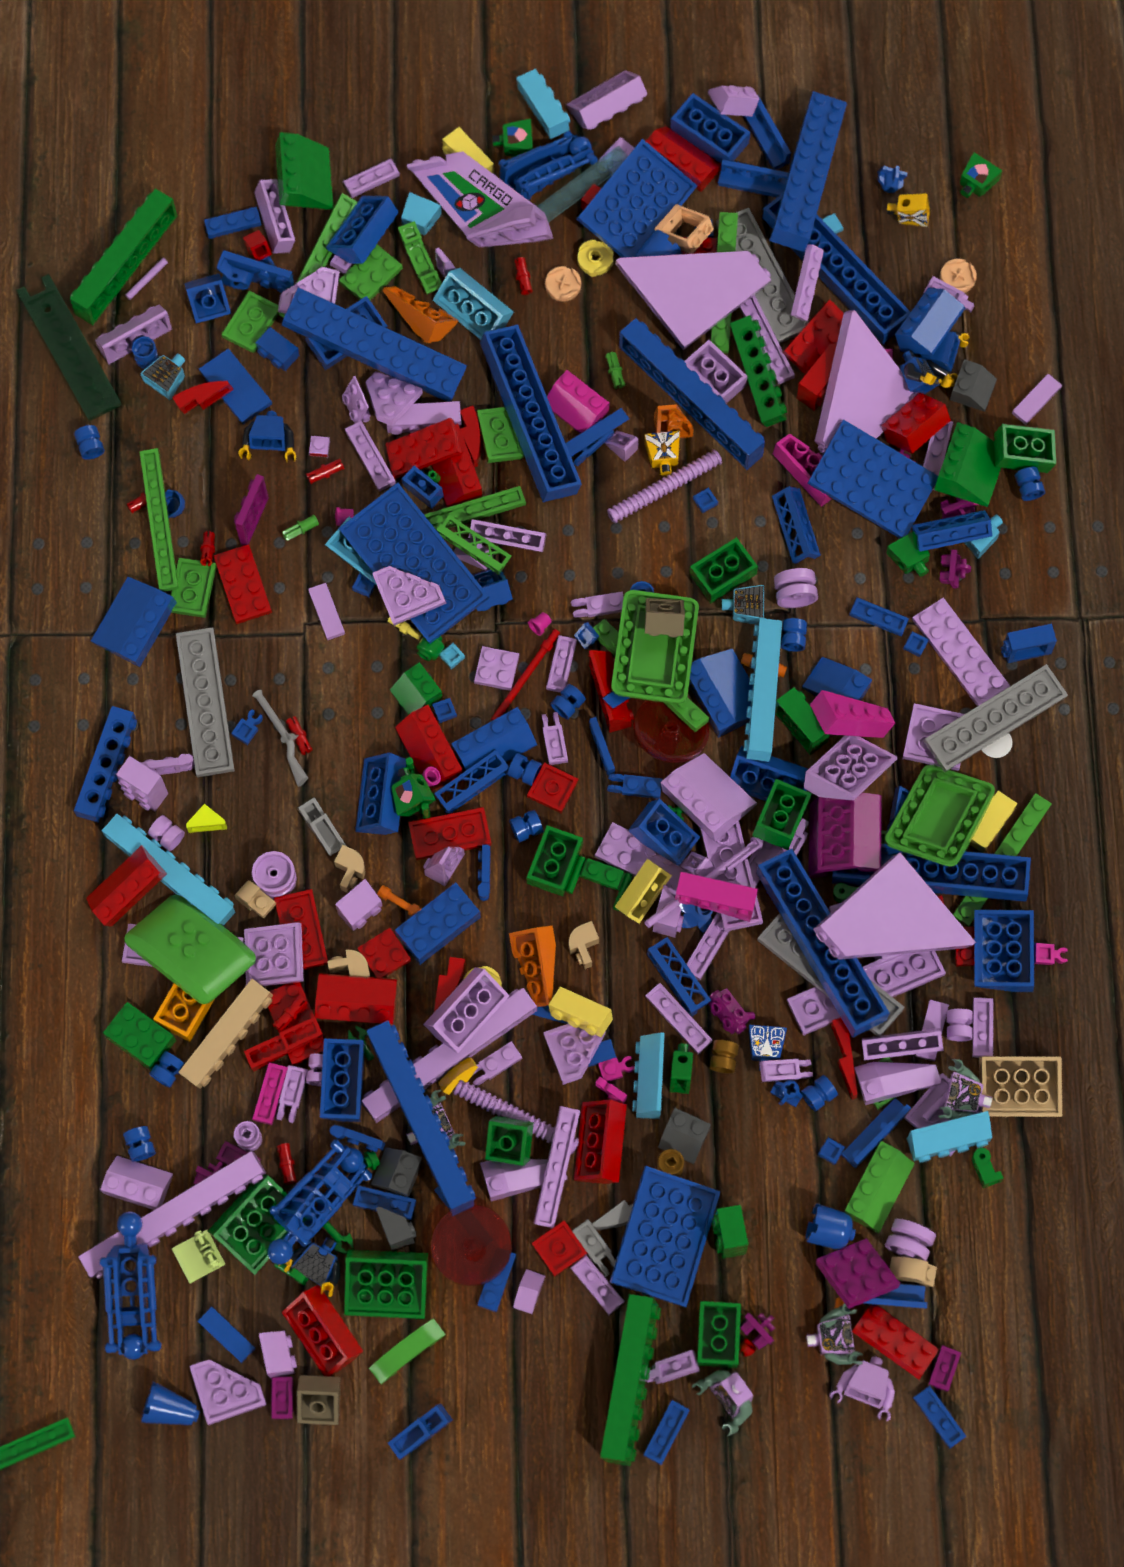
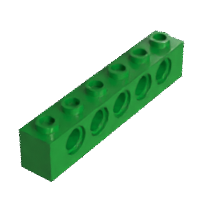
M749 315L730 323L762 424L769 427L787 420L785 415L787 408L780 399L782 392L780 387L776 386L775 380L777 377L775 371L770 368L771 358L768 352H765L766 342L763 336L759 334L761 327L758 320ZM753 334L752 339L746 341L747 336ZM758 351V354L752 357V353ZM763 367V371L757 374V370ZM765 384H769L768 388L762 391V387ZM774 400V404L771 407H767L768 403Z

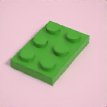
M376 244L367 260L363 264H354L339 279V283L359 300L366 296L371 300L403 269V265Z
M249 291L223 331L222 338L255 353L257 340L272 326L280 313L278 312L279 305Z
M506 408L477 410L476 414L487 463L523 459L524 454Z
M179 558L176 569L179 589L172 590L171 596L177 603L171 613L206 618L216 563L208 566V562H206V566H203L198 560Z

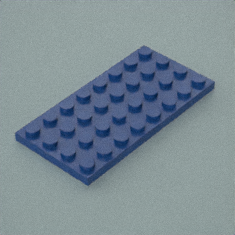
M396 483L338 528L373 573L391 566L440 586L447 604L410 619L429 644L490 598L399 483Z

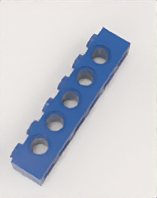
M114 706L111 707L74 808L77 817L94 822H99L100 817L103 818L106 810V800H109L112 794V783L116 782L118 767L123 764L125 754H123L125 747L128 748L130 745V733L132 730H135L137 725L134 712ZM118 727L124 728L120 733L115 732ZM111 745H118L115 750H109ZM105 762H111L109 767H102ZM99 779L105 780L102 785H96ZM92 797H99L97 802H90Z

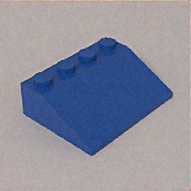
M127 577L91 642L140 667L177 602L167 593Z
M733 649L700 658L692 662L689 687L703 712L709 717V723L718 738L749 723L750 719L746 718L748 706L751 707V701H748L749 690H752V685H749L750 678Z
M974 910V941L976 942L974 944V987L1010 992H1033L1034 910Z

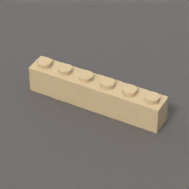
M251 979L178 1073L200 1089L202 1086H207L211 1080L210 1076L212 1073L222 1067L223 1059L226 1055L229 1056L233 1053L239 1039L242 1040L247 1035V1029L251 1023L255 1024L260 1018L259 1013L262 1009H266L271 1004L273 994Z

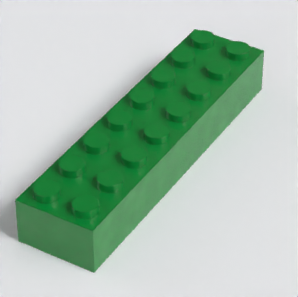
M156 188L147 195L143 205L136 209L133 218L128 220L122 232L115 236L112 245L104 250L102 258L94 263L88 276H84L81 285L71 293L70 301L76 316L92 326L95 324L177 218L173 198Z
M629 1294L601 1451V1458L607 1463L631 1466V1462H634L636 1458L634 1445L635 1441L639 1440L640 1429H637L638 1422L642 1421L643 1418L641 1404L642 1400L645 1401L647 1395V1388H644L645 1380H649L651 1369L648 1368V1364L654 1355V1348H651L652 1341L656 1340L658 1331L655 1328V1324L661 1315V1308H659L654 1298Z

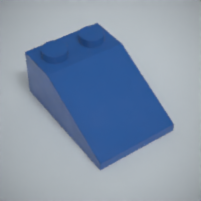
M822 657L802 688L816 697L821 690L861 701L869 690L872 679L853 668Z
M660 798L649 802L628 830L642 844L677 866L682 863L700 838Z

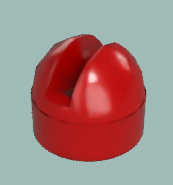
M744 1339L739 1345V1353L743 1352L744 1357H749L756 1351L755 1345L748 1339Z

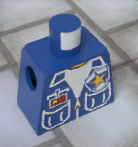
M749 1025L748 1035L751 1060L760 1062L780 1060L787 1028Z

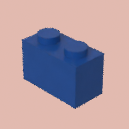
M271 327L256 342L258 354L263 358L267 357L278 369L281 368L286 371L299 357L298 348Z
M413 466L402 478L404 487L431 509L444 496L442 487L416 466Z

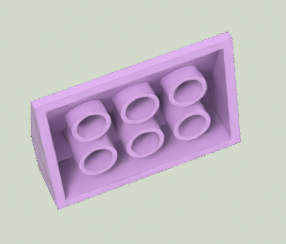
M845 735L806 771L804 789L819 797L855 800L897 760V756L859 736Z
M705 753L675 769L661 781L662 791L714 841H717L757 805V802Z

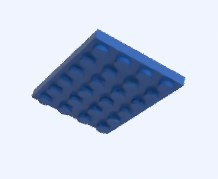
M642 139L577 220L620 257H636L640 247L655 232V227L676 204L682 206L698 185Z
M843 419L807 484L901 539L908 535L935 486L938 475Z
M645 1166L610 1283L681 1307H687L720 1191Z

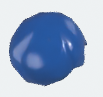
M166 490L169 518H175L184 511L185 499L178 491Z

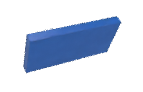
M229 348L199 368V372L207 382L228 381L234 390L221 399L242 424L272 405L270 398Z

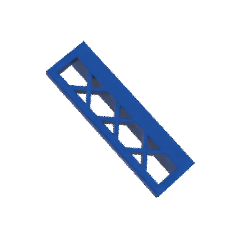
M759 97L753 115L743 117L772 169L776 170L790 164L791 152Z
M722 160L718 186L779 197L783 194L788 172Z
M788 486L772 496L792 562L796 564L807 557L816 559L821 556L800 489ZM785 495L786 502L783 507L781 506L779 498ZM787 511L790 512L792 516L789 523H787L785 519ZM793 528L797 532L795 540L791 539L790 535ZM798 545L801 546L803 551L799 556L796 555Z
M985 510L912 525L913 532L917 537L919 552L992 537L991 519Z
M495 750L435 792L434 795L443 806V811L446 815L451 814L508 774L509 766L498 751ZM493 757H496L501 763L497 768L488 767V762ZM476 769L485 770L484 777L481 779L472 778L473 772ZM459 781H469V787L466 790L457 789ZM445 791L454 792L453 799L447 803L440 796Z
M668 937L648 949L647 956L691 1017L697 1014L700 1008L711 1002V999ZM667 944L671 950L670 956L661 955L658 948ZM671 961L680 963V972L672 971L670 968ZM682 977L691 979V988L683 987L680 983ZM692 993L701 994L704 1001L696 1005L691 999Z
M894 1098L844 1150L841 1156L856 1169L905 1118L911 1107L908 1104L904 1106Z
M900 1283L899 1288L864 1303L927 1309V1302L924 1301L925 1286Z

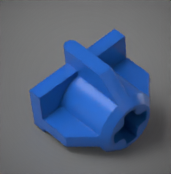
M883 166L878 170V181L885 192L894 193L903 187L907 173L900 171L899 166H896L894 169Z
M788 1080L784 1083L776 1081L770 1091L771 1094L781 1099L778 1103L779 1105H783L786 1102L795 1108L803 1097L799 1092L798 1084L793 1080Z

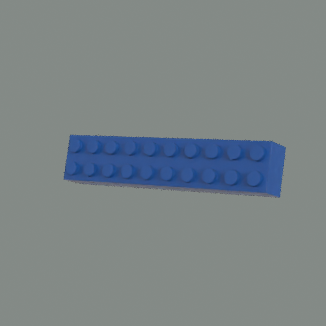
M813 91L806 109L769 241L805 252L812 233L847 102Z
M782 194L763 208L762 219L772 229ZM816 214L808 244H813L824 250L818 277L850 311H856L873 335L884 344L896 334L911 312ZM791 248L803 261L805 252Z
M299 287L282 322V326L396 379L420 387L422 391L446 402H451L467 365Z
M635 318L620 331L619 348L746 470L763 457L764 437L759 432L756 433L748 421L742 420L734 408L726 405L725 400L720 395L717 396L708 383H703L699 375L694 370L691 371L683 359H678L674 355L673 350L661 342L658 335L652 334L644 322H640Z
M514 325L484 332L480 345L542 502L576 495L582 483L519 326Z
M881 844V867L892 856L901 853L934 893L1027 901L1030 857L965 852L957 865L945 866L891 848L887 844ZM857 868L833 871L832 884L845 883L847 885L861 886L876 871L862 872Z
M793 849L787 850L759 864L756 872L757 876L851 1036L855 1037L887 1021L890 1013L857 958L838 960L837 957L831 955L827 945L817 938L816 932L813 929L830 912Z
M386 1021L366 1030L369 1041L452 1216L473 1207V1200L476 1199L472 1186H467L465 1183L467 1176L462 1166L459 1168L457 1166L459 1163L458 1157L454 1149L450 1150L448 1147L450 1146L449 1138L445 1131L441 1132L440 1130L442 1128L437 1113H432L434 1109L429 1096L423 1095L425 1092L420 1077L415 1078V1075H417L413 1062L406 1059L408 1057L407 1050L403 1042H398L400 1038L395 1025H390L389 1021Z

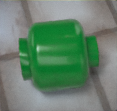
M423 636L416 646L417 654L428 662L436 660L445 647L442 642L443 638L440 636L429 644Z

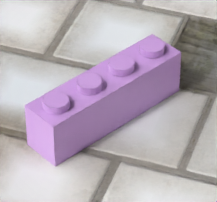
M277 179L260 180L254 193L272 253H288L293 247L295 237L286 208L283 205H279Z
M460 401L413 404L393 426L387 424V431L394 435L401 434L402 432L413 433L448 418H452L454 424H459L461 429Z
M473 519L470 529L491 543L538 552L544 551L546 533Z
M941 1028L862 1038L864 1060L944 1051Z

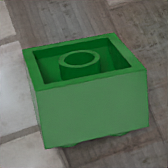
M420 662L404 672L390 689V692L408 715L426 705L431 707L432 704L443 699L441 689Z

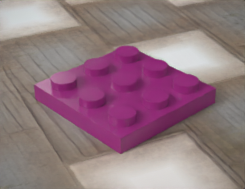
M256 474L254 480L250 481L248 495L243 497L241 511L237 512L234 518L240 543L244 546L250 543L269 499L264 476Z
M867 1238L816 1260V1265L848 1309L895 1290L900 1285L898 1279Z

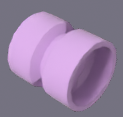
M162 815L151 825L148 835L156 841H160V845L165 849L172 851L182 841L185 832L177 825L172 826V821Z
M950 1009L947 1011V1023L950 1024L947 1027L948 1040H972L973 1028L969 1026L973 1022V1012L971 1010Z
M323 1054L309 1055L308 1067L311 1070L307 1071L306 1083L321 1086Z
M245 1121L238 1124L235 1128L234 1139L240 1149L250 1152L260 1147L262 1135L256 1124Z

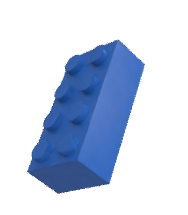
M693 93L671 118L670 129L721 164L722 160L734 161L749 144L750 131L726 115H722L719 110Z
M367 296L346 309L387 328L386 323ZM305 337L306 343L325 370L347 357V355Z
M454 883L396 928L395 934L421 965L480 919L481 914L459 885Z

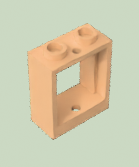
M676 204L655 227V231L660 230L669 236L667 240L672 244L676 242L681 250L692 254L711 234L714 228L709 216ZM683 222L697 227L687 239L674 234Z

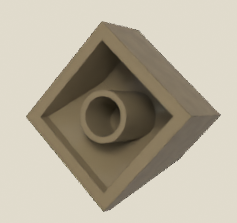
M646 598L645 633L651 636H658L660 634L668 635L669 637L683 636L685 619L684 600Z
M300 1375L297 1388V1423L338 1425L340 1377Z

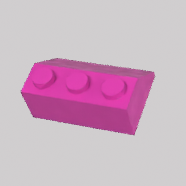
M568 370L554 383L547 396L553 413L580 434L594 426L609 413V402Z

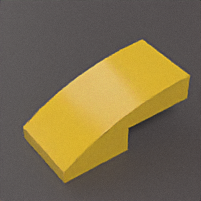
M471 1057L461 1061L442 1077L438 1083L444 1093L450 1095L460 1080L468 1082L478 1066Z

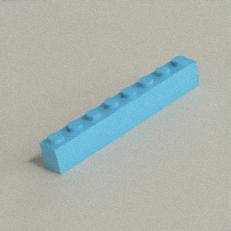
M760 618L758 625L754 626L753 636H756V641H753L752 652H755V657H752L750 667L754 669V672L750 674L749 685H752V690H749L748 701H751V707L748 706L746 718L750 719L745 727V734L748 735V740H745L743 750L747 751L746 759L769 762L772 754L782 621Z
M116 814L102 829L104 836L128 856H131L143 845L167 873L160 882L175 894L184 897L187 902L194 905L217 924L224 926L234 915L235 910L232 901L226 897L224 899L221 898L216 888L213 886L208 887L204 884L205 880L201 876L190 873V868L185 863L181 862L179 864L174 860L176 857L170 851L164 852L160 848L161 845L155 839L149 840L146 837L145 831L140 827L137 829L131 825L132 821L125 815L121 817Z

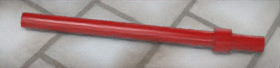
M554 629L547 640L542 642L538 653L492 716V721L504 714L545 654L549 653L553 648V643L560 634L558 630Z

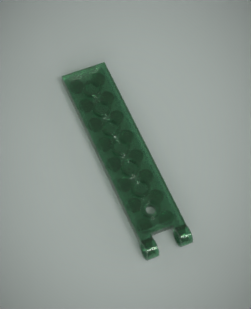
M47 274L41 277L46 290L30 297L25 286L16 289V292L90 422L122 406L51 276ZM46 308H51V311L48 313L44 310Z

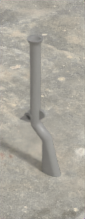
M257 690L252 696L258 700L282 736L281 742L287 744V760L296 784L300 787L306 782L308 776L294 757V740L299 735L287 732L263 696L262 690Z

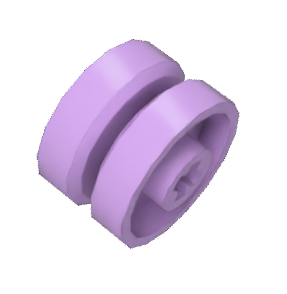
M795 568L782 571L774 576L775 589L778 591L776 593L777 604L783 608H799L816 602L818 600V592L814 586L816 583L815 572L807 568Z
M266 852L259 856L253 864L252 876L255 885L271 899L288 895L295 888L297 877L294 865L290 858L282 852Z
M895 1219L891 1228L895 1235L888 1236L885 1247L899 1256L927 1261L930 1251L926 1247L933 1246L936 1234L917 1223L904 1219Z

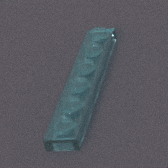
M617 146L537 207L546 214L547 220L550 222L582 198L593 184L598 186L613 175L628 156L620 146Z

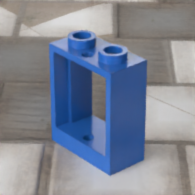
M1052 624L1007 633L1003 641V647H1001L1003 658L1006 657L1007 663L1052 654L1057 642Z

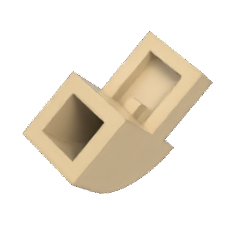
M342 845L334 863L335 867L346 871L340 883V888L348 893L350 888L353 889L357 883L358 878L356 876L364 879L365 866L361 855L357 851Z
M247 881L234 895L237 901L250 911L254 910L262 918H265L276 905L273 899L251 881Z
M592 921L575 928L569 937V953L571 955L578 952L575 954L579 965L583 964L584 969L592 967V960L587 948L599 944V937Z
M346 950V958L336 956L327 961L330 973L349 970L350 976L370 977L365 957L355 950Z
M891 1258L890 1270L899 1281L916 1282L927 1287H934L937 1267L928 1264L927 1261L915 1258Z

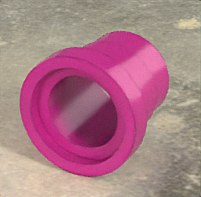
M335 508L336 526H341L348 517H354L353 509Z
M542 612L534 619H530L528 625L535 634L541 636L552 621L546 613Z
M434 767L426 768L421 774L429 787L437 785L441 780L439 771Z

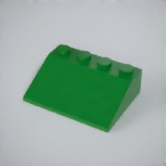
M280 132L275 145L279 205L333 210L329 148L299 134Z
M957 422L934 490L988 507L1001 470L995 464V442L978 429Z
M267 1174L262 1175L263 1179L255 1184L251 1183L207 1231L254 1275L269 1260L267 1249L270 1243L276 1239H283L288 1233L269 1212V1209L272 1206H277L287 1193Z
M348 1250L345 1271L344 1315L425 1319L428 1253Z

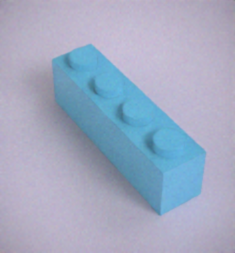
M534 69L516 77L518 90L549 138L552 139L569 131L570 118L567 112L564 113L562 111L560 101L558 99L555 100L552 89L546 86L543 75H539L537 70Z

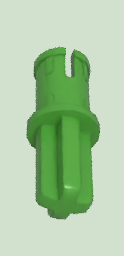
M615 352L607 353L608 373L611 374L614 389H618V386L619 389L623 388L625 383L617 354Z
M311 515L301 522L297 521L295 525L283 530V537L288 541L300 534L304 535L307 530L318 526L319 522L315 515Z

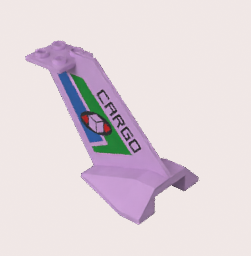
M463 151L447 154L446 161L439 156H434L430 160H415L413 163L407 164V168L418 177L464 232L467 239L477 247L530 243L553 239L546 214Z

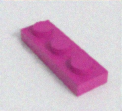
M273 1063L268 1064L253 1115V1121L273 1125L288 1067Z

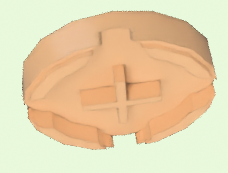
M952 259L947 261L942 267L940 280L966 293L975 284L976 270L966 260Z
M567 266L555 267L549 271L546 277V292L557 301L565 302L572 300L581 289L580 275L576 270L567 268Z

